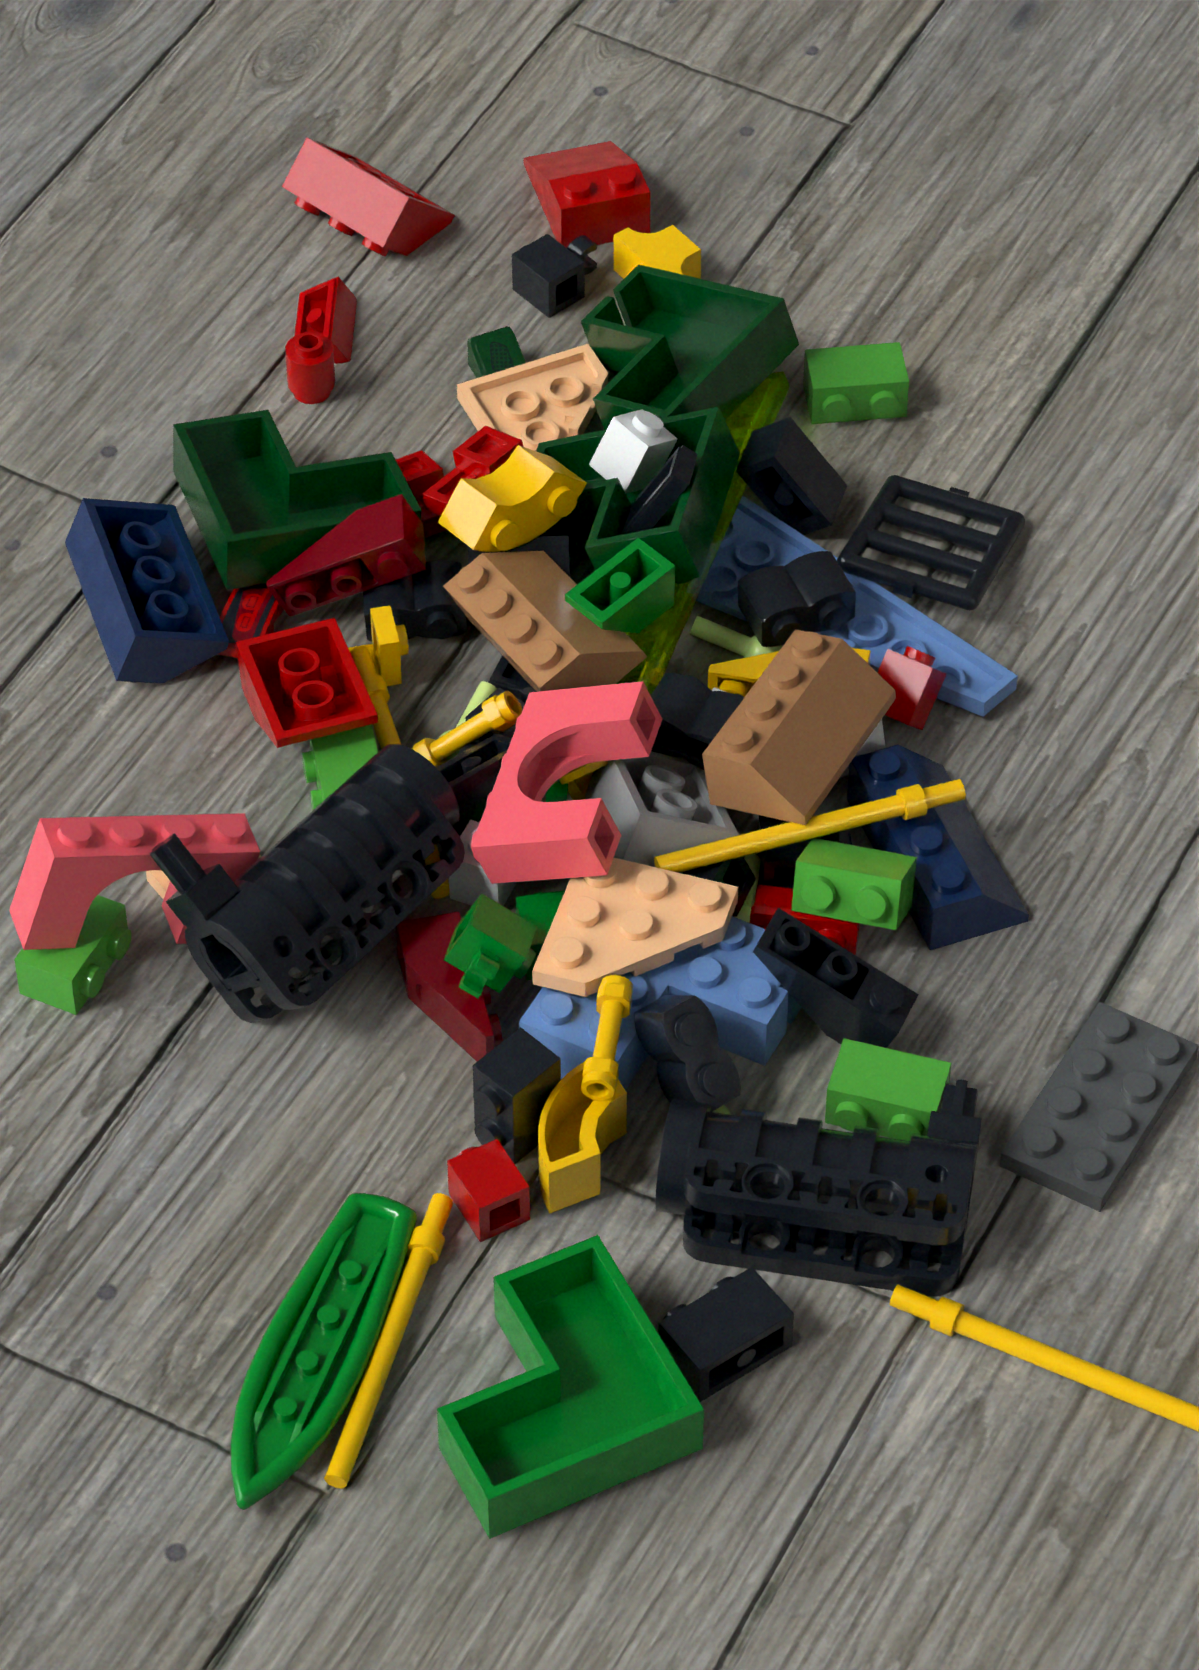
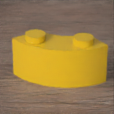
M518 445L508 460L491 474L477 479L461 478L438 523L473 550L481 552L507 551L534 540L555 525L562 517L569 515L574 510L577 499L587 482L551 456Z
M585 1061L572 1069L558 1082L547 1098L540 1115L538 1126L539 1184L542 1198L549 1214L600 1194V1156L610 1143L626 1134L627 1092L618 1079L612 1098L605 1101H597L586 1097L581 1091Z

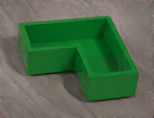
M599 1235L493 1277L495 1318L526 1372L437 1408L439 1449L489 1539L703 1449L704 1408Z

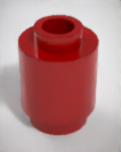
M303 332L292 337L285 346L288 388L294 397L302 403H321L330 396L335 386L333 344L328 337L315 332Z

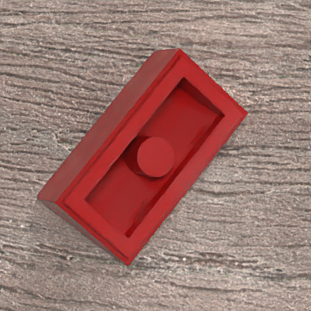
M339 276L299 294L294 336L303 332H315L328 337L333 344L334 363H347L351 360L357 299Z

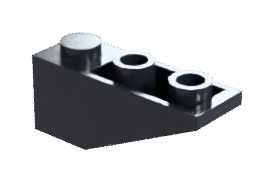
M780 908L773 914L753 950V953L819 1028L839 1044H842L843 1038L887 1048L898 1035L919 995Z

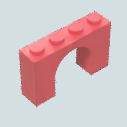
M643 681L529 693L523 711L516 721V729L507 753L502 758L501 769L492 792L487 797L486 808L477 831L474 832L471 841L473 856L482 866L491 884L608 875L621 833L601 798L559 802H541V800L558 779L580 766L598 761L650 756L662 717Z
M245 813L40 818L9 910L23 950L75 948L88 909L95 897L108 885L127 875L142 871L161 870L150 856V853L156 845L166 840L172 834H176L203 870L220 864L234 882L258 860L260 854ZM170 881L161 906L176 944H187L185 939V929L187 927L182 924L166 903L178 891Z

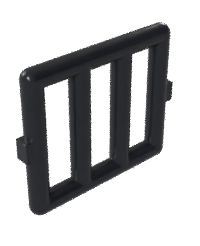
M892 475L886 479L839 554L837 562L843 572L893 587L892 593L909 598L916 594L970 611L976 609L1023 529L1025 517L1020 512L969 497L970 492L951 487L948 491L905 477ZM898 497H903L1000 527L996 535L894 504ZM885 522L985 553L980 562L879 531V528ZM869 548L970 579L966 588H962L862 557V555Z

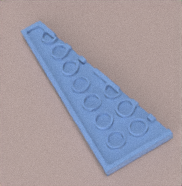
M729 487L701 578H696L683 584L675 583V593L747 621L738 607L739 579L764 567L785 566L803 555L827 550ZM845 572L844 574L856 592L855 617L838 629L815 632L820 635L841 638L851 648L871 650L870 666L876 672H878L887 649L903 655L906 647L909 646L935 657L932 668L947 674L937 699L982 717L1016 690L1018 677L1016 674L876 582Z

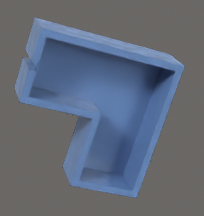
M732 916L723 941L704 949L700 944L677 952L674 954V961L634 977L632 972L621 975L629 979L634 987L630 1015L622 1018L615 1061L619 1064L618 1079L625 1090L648 1056L637 1036L634 1013L664 995H693L698 997L708 1007L714 1018L718 1032L719 1047L765 1066L787 1032V1022L792 1024L802 1007L753 953L765 930L764 928ZM542 987L519 1021V1028L524 1029L561 1058V1079L587 1058L593 1057L600 1014L597 1012L598 992L583 997Z

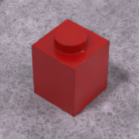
M909 646L906 647L903 655L887 649L877 673L895 689L896 699L885 713L886 716L923 730L947 675L942 671L932 668L935 657Z
M498 1139L479 1147L467 1148L456 1157L447 1160L449 1195L480 1242L530 1220V1187Z

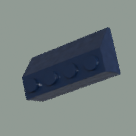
M83 498L66 538L65 545L116 681L165 683L226 650L229 639L175 505Z
M897 744L853 758L849 764L847 801L851 807L896 795V790L916 784L926 788L952 780L943 765ZM963 800L927 809V814L908 820H904L902 816L862 826L874 849L917 857L912 907L908 912L929 950L1028 922V912Z

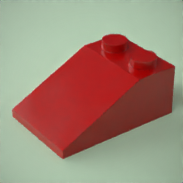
M602 142L523 158L524 167L555 239L567 248L575 238L582 235L587 236L597 245L614 242V234L628 227L636 232L650 233L651 192L637 162L613 142Z
M335 617L236 642L242 690L255 721L277 748L379 722L376 709Z

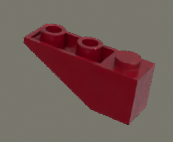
M402 494L358 509L267 581V588L287 615L292 617L426 569L424 525Z
M459 911L402 921L396 926L397 958L408 998L475 1061H479L494 1047L503 1042L497 1013L488 1015L485 1006L491 1004L490 988L484 985L482 994L477 999L459 988L464 972L444 961L454 929L461 921Z

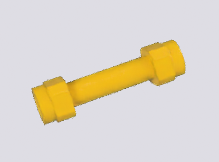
M505 691L482 703L483 711L436 740L431 738L422 739L414 744L412 749L424 756L435 767H438L447 762V757L494 729L504 732L515 725L523 709L518 699L510 691Z
M609 975L601 980L597 994V1012L600 1014L593 1057L587 1058L584 1063L581 1091L586 1097L597 1101H605L612 1098L618 1082L619 1064L615 1061L622 1018L630 1015L634 988L629 979L620 975Z

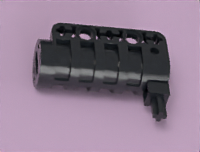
M389 744L378 751L234 882L220 864L203 870L176 834L170 835L166 840L156 845L152 849L150 856L178 890L166 903L182 924L187 927L185 929V939L196 964L233 1012L240 1019L249 1023H255L270 1019L279 1014L283 1009L297 1010L316 1002L463 863L465 850L459 834L454 829L459 820L458 802L445 777L429 760L413 749L399 744ZM439 843L443 848L439 855L440 860L426 866L425 859L434 852V845ZM396 870L401 871L402 875L392 878ZM412 890L410 897L408 899H404V897ZM373 906L370 913L363 911V909ZM325 936H331L333 938L331 940L321 943L322 939ZM341 956V960L339 961V963L337 965H333V963ZM303 972L300 978L292 977L294 974ZM261 986L265 991V994L260 999L262 1005L255 1007L250 999L255 994L253 989Z
M957 1079L956 1086L946 1084L941 1112L931 1111L927 1136L912 1134L910 1141L879 1137V1129L856 1125L854 1132L851 1133L824 1129L822 1120L799 1117L796 1125L767 1120L766 1112L743 1109L740 1116L711 1112L710 1104L672 1099L661 1144L656 1183V1211L684 1215L683 1247L686 1253L693 1259L702 1262L746 1269L753 1267L759 1271L892 1291L899 1284L926 1296L947 1294L956 1287L959 1279L982 1120V1118L974 1117L978 1090L968 1088V1081ZM705 1228L715 1229L712 1238L701 1237ZM733 1231L739 1232V1244L731 1243L733 1241ZM759 1233H768L775 1236L780 1243L771 1250H760L753 1247L749 1239ZM790 1239L797 1240L795 1253L789 1252ZM817 1245L828 1247L825 1255L814 1254ZM846 1248H852L851 1261L844 1260ZM871 1250H881L889 1254L893 1261L884 1267H873L865 1263L862 1256ZM903 1256L910 1257L909 1270L902 1269ZM929 1262L940 1263L939 1272L927 1271Z

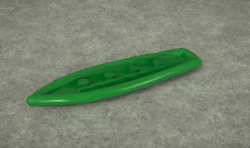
M366 1193L350 1194L320 1238L277 1309L247 1370L235 1409L231 1435V1475L236 1504L240 1509H248L277 1489L299 1470L326 1440L347 1408L364 1374L379 1337L405 1261L408 1244L416 1225L417 1214L408 1206L385 1196Z

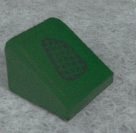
M503 327L468 339V365L476 378L526 363L516 336L510 327Z

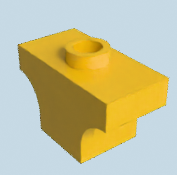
M674 225L655 233H640L628 227L614 234V271L623 279L638 264L701 279V249Z

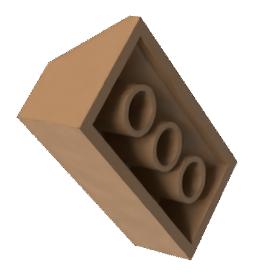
M544 551L481 553L443 585L470 622L536 692L616 684L647 658L645 653L625 632L602 630L565 601V594L577 584Z
M795 630L702 754L710 804L806 825L895 701V689L843 639L820 635L810 631Z

